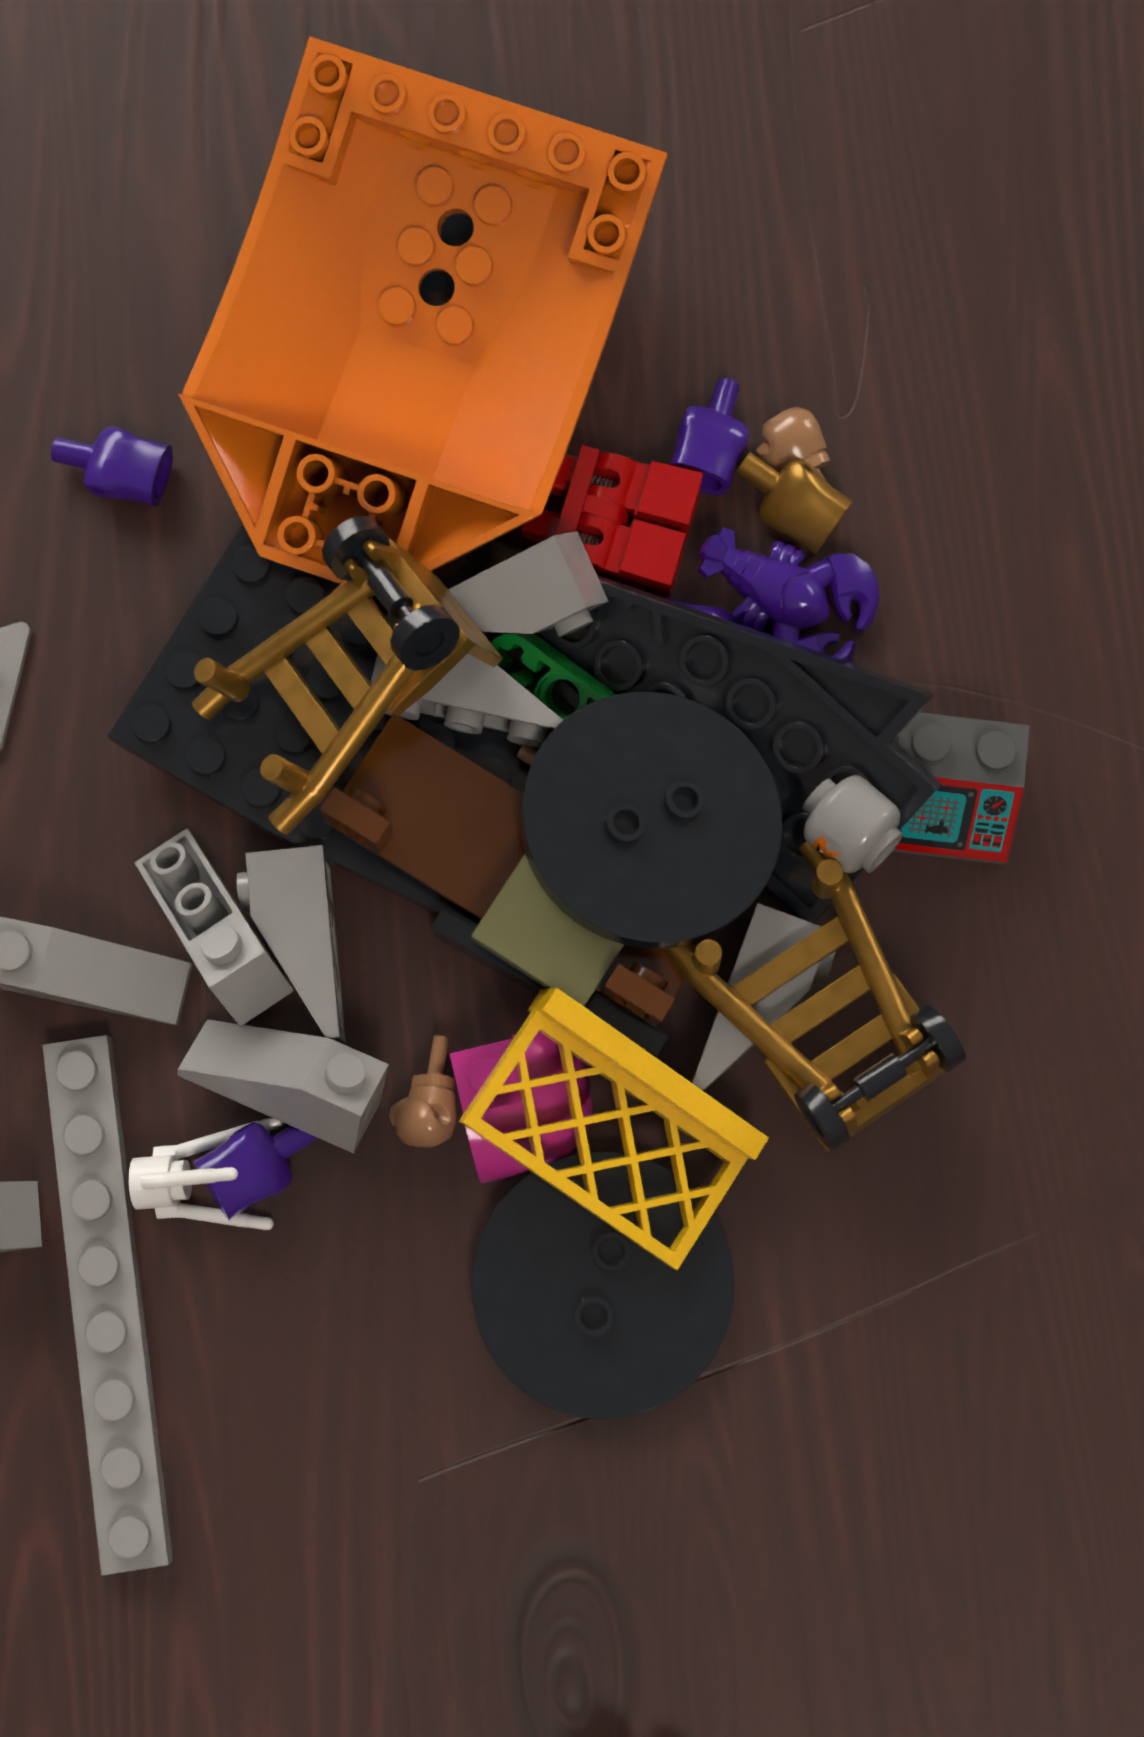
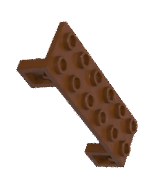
M396 715L389 719L344 790L340 791L334 787L320 808L324 823L482 920L525 855L519 821L522 792ZM701 941L692 944L696 948ZM623 945L595 991L656 1027L663 1021L674 1003V997L685 978L664 948H640Z

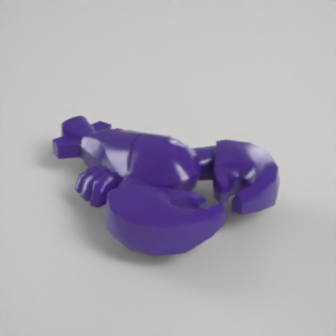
M727 528L720 529L717 535L709 536L698 553L701 564L697 571L704 579L720 572L726 577V582L732 585L738 594L746 598L733 613V619L737 624L763 632L766 622L769 621L772 623V636L824 653V648L828 644L837 643L840 634L825 632L799 639V629L818 625L829 617V603L824 590L826 585H828L830 602L833 609L843 623H847L852 617L849 608L851 600H854L856 603L857 618L853 631L863 633L874 620L880 600L878 581L870 565L854 554H833L807 568H802L798 565L806 557V553L803 550H797L795 546L785 545L784 542L776 541L771 547L769 558L763 554L757 555L749 550L741 551L735 548L734 531ZM847 641L832 657L851 662L856 644L853 641Z

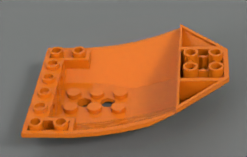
M309 36L275 150L240 252L182 394L178 393L258 555L341 584L344 580L338 579L323 560L322 548L325 540L332 530L343 521L353 517L367 516L375 519L391 540L432 572L541 516L567 453L610 333L668 158V153ZM453 214H465L473 221V234L469 241L461 246L447 245L441 238L442 224ZM433 271L448 273L453 278L455 285L452 298L441 306L427 304L420 294L422 280Z

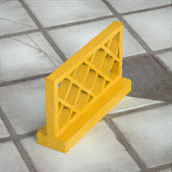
M541 989L527 1010L530 1012L529 1016L458 1122L664 1264L678 1270L747 1159L756 1160L769 1137L560 989ZM538 1031L558 1044L563 1073L529 1079L525 1051ZM572 1055L589 1067L575 1070ZM516 1066L518 1082L504 1084ZM600 1074L611 1082L616 1110L583 1116L576 1078ZM565 1081L572 1119L538 1126L531 1088ZM520 1090L527 1128L501 1133L481 1119L497 1094ZM625 1092L642 1104L628 1107ZM653 1111L664 1120L668 1146L636 1153L630 1116ZM618 1118L624 1156L591 1162L585 1125ZM573 1128L580 1165L555 1170L544 1161L540 1134ZM678 1129L694 1141L680 1144ZM529 1137L531 1153L513 1140ZM706 1148L724 1161L710 1185L689 1189L683 1152ZM670 1155L677 1192L645 1199L638 1162ZM626 1165L633 1202L608 1207L598 1200L593 1172ZM582 1174L584 1189L566 1177ZM701 1197L693 1210L691 1199ZM679 1202L683 1227L670 1248H668L651 1236L647 1208ZM635 1211L637 1226L620 1214Z

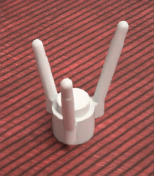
M272 1117L254 1121L262 1124L268 1131L284 1125L283 1122ZM249 1123L178 1145L157 1146L153 1148V1156L133 1158L129 1168V1192L133 1207L136 1210L155 1208L157 1219L180 1217L244 1228L272 1229L274 1222L269 1217L240 1212L232 1219L227 1220L220 1209L180 1203V1200L190 1198L192 1185L232 1181L237 1178L238 1171L233 1167L191 1170L187 1160L179 1159L217 1148L233 1133Z

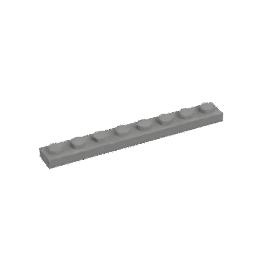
M103 1035L44 1044L43 1053L101 1576L165 1566L173 1562L112 1037Z

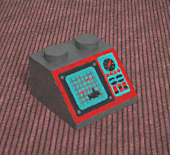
M919 712L894 741L938 780L942 786L900 830L903 833V837L892 852L1005 865L1025 786L1030 725Z

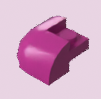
M538 1031L525 1051L529 1079L563 1073L558 1044ZM512 1035V1039L449 1053L463 1114L516 1035ZM572 1055L575 1070L586 1068L585 1063ZM516 1066L504 1084L518 1082ZM589 1077L576 1078L583 1116L592 1115V1089ZM565 1081L531 1088L538 1126L572 1119ZM520 1090L497 1094L481 1119L501 1133L527 1128ZM588 1124V1125H585L586 1132H587V1129H588L589 1124ZM466 1127L481 1184L531 1172ZM573 1128L540 1134L546 1164L569 1156L577 1147ZM529 1137L513 1140L531 1153Z

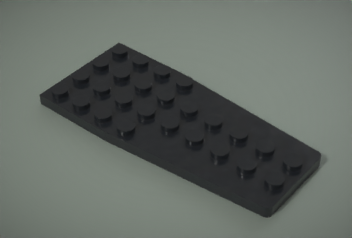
M241 525L107 737L112 743L268 834L296 848L323 845L325 848V858L328 863L437 915L442 908L444 910L448 908L478 925L481 921L479 918L324 823L320 812L322 804L334 787L340 791L344 790L392 716L383 715L324 799L288 835H285L270 822L268 816L291 792L265 780L260 773L261 764L266 757L275 754L310 772L322 753L267 675L264 673L250 683L249 694L244 700L240 702L230 700L210 721L204 719L193 708L192 702L207 687L199 683L194 677V669L200 660L211 658L221 665L229 667L326 598L340 585V583L260 557L245 527ZM376 603L382 613L387 616L389 612ZM347 614L330 626V629L371 683L377 652ZM305 644L288 657L341 729L354 709L307 644ZM420 713L418 720H406L522 792L530 765L517 758L522 745L509 741L507 739L508 732L483 727L481 734L459 732L444 725L445 718Z

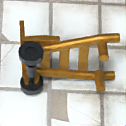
M367 516L353 517L343 521L332 530L325 540L322 548L323 560L338 579L344 580L330 595L229 667H225L211 658H204L197 663L194 669L195 679L207 686L192 702L193 708L204 719L210 721L230 700L235 702L244 700L249 694L250 683L265 673L321 751V757L310 772L275 754L266 757L261 764L260 773L265 780L291 792L268 816L270 822L285 835H288L324 799L388 709L396 716L402 714L428 693L467 654L493 668L503 659L442 581L401 546L391 540L375 519ZM376 595L392 617H401L402 620L393 627L371 597ZM347 614L386 664L373 684L370 683L330 629V626ZM305 644H307L354 709L341 729L288 657Z
M806 841L800 846L799 850L815 871L812 882L813 893L822 899L831 898L838 914L836 918L732 987L716 974L722 957V949L716 941H701L696 948L693 944L664 949L685 980L768 1057L764 1064L825 1152H830L933 1082L944 1071L949 1072L966 1060V1054L958 1037L941 1014L930 1005H925L920 1009L896 975L892 974L848 873L843 872L841 864L835 860L827 859ZM850 942L860 965L772 1024L752 1007ZM871 990L881 1012L879 1016L812 1061H809L792 1045L793 1042ZM893 1040L900 1055L899 1057H896L893 1053L889 1054L853 1079L855 1086L845 1093L832 1082L833 1079Z

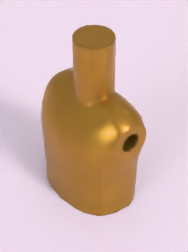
M750 452L736 471L737 474L765 493L759 508L761 519L780 533L794 538L814 554L817 553L853 502L829 485L814 467L801 460L790 462L778 472Z

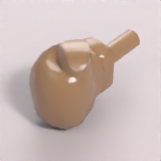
M801 407L789 408L777 414L762 426V444L756 449L759 459L778 472L790 462L801 460L814 467L825 480L820 469L829 464L831 459L825 451L827 446L820 426L810 411Z
M433 1036L427 1074L413 1075L408 1097L395 1103L390 1108L389 1117L393 1126H396L397 1136L406 1145L431 1148L447 1141L453 1135L457 1123L456 1095L454 1092L456 1080L443 1075L449 1044L448 1037Z

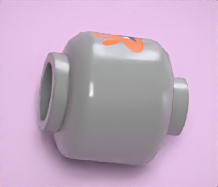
M852 775L843 779L838 784H835L829 778L826 779L811 793L803 806V809L810 814L804 827V838L824 857L841 864L844 873H853L862 868L868 873L873 872L892 853L903 837V833L897 829L901 819L899 809L859 775Z

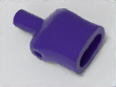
M729 378L717 380L709 408L695 405L686 408L678 428L676 447L670 463L672 466L703 473L701 493L708 495H723L730 489L736 465L743 453L750 433L745 424L731 416L740 386L736 381Z
M110 426L99 433L93 445L57 437L52 445L51 459L54 462L85 469L84 484L87 490L96 496L117 500H131L157 507L163 497L173 464V450L171 445L137 437L122 428Z
M252 1122L233 1133L214 1150L193 1161L196 1169L233 1167L238 1171V1176L235 1180L205 1184L227 1220H230L251 1205L267 1199L289 1186L292 1180V1172L287 1158L318 1138L292 1126L273 1136L262 1124Z

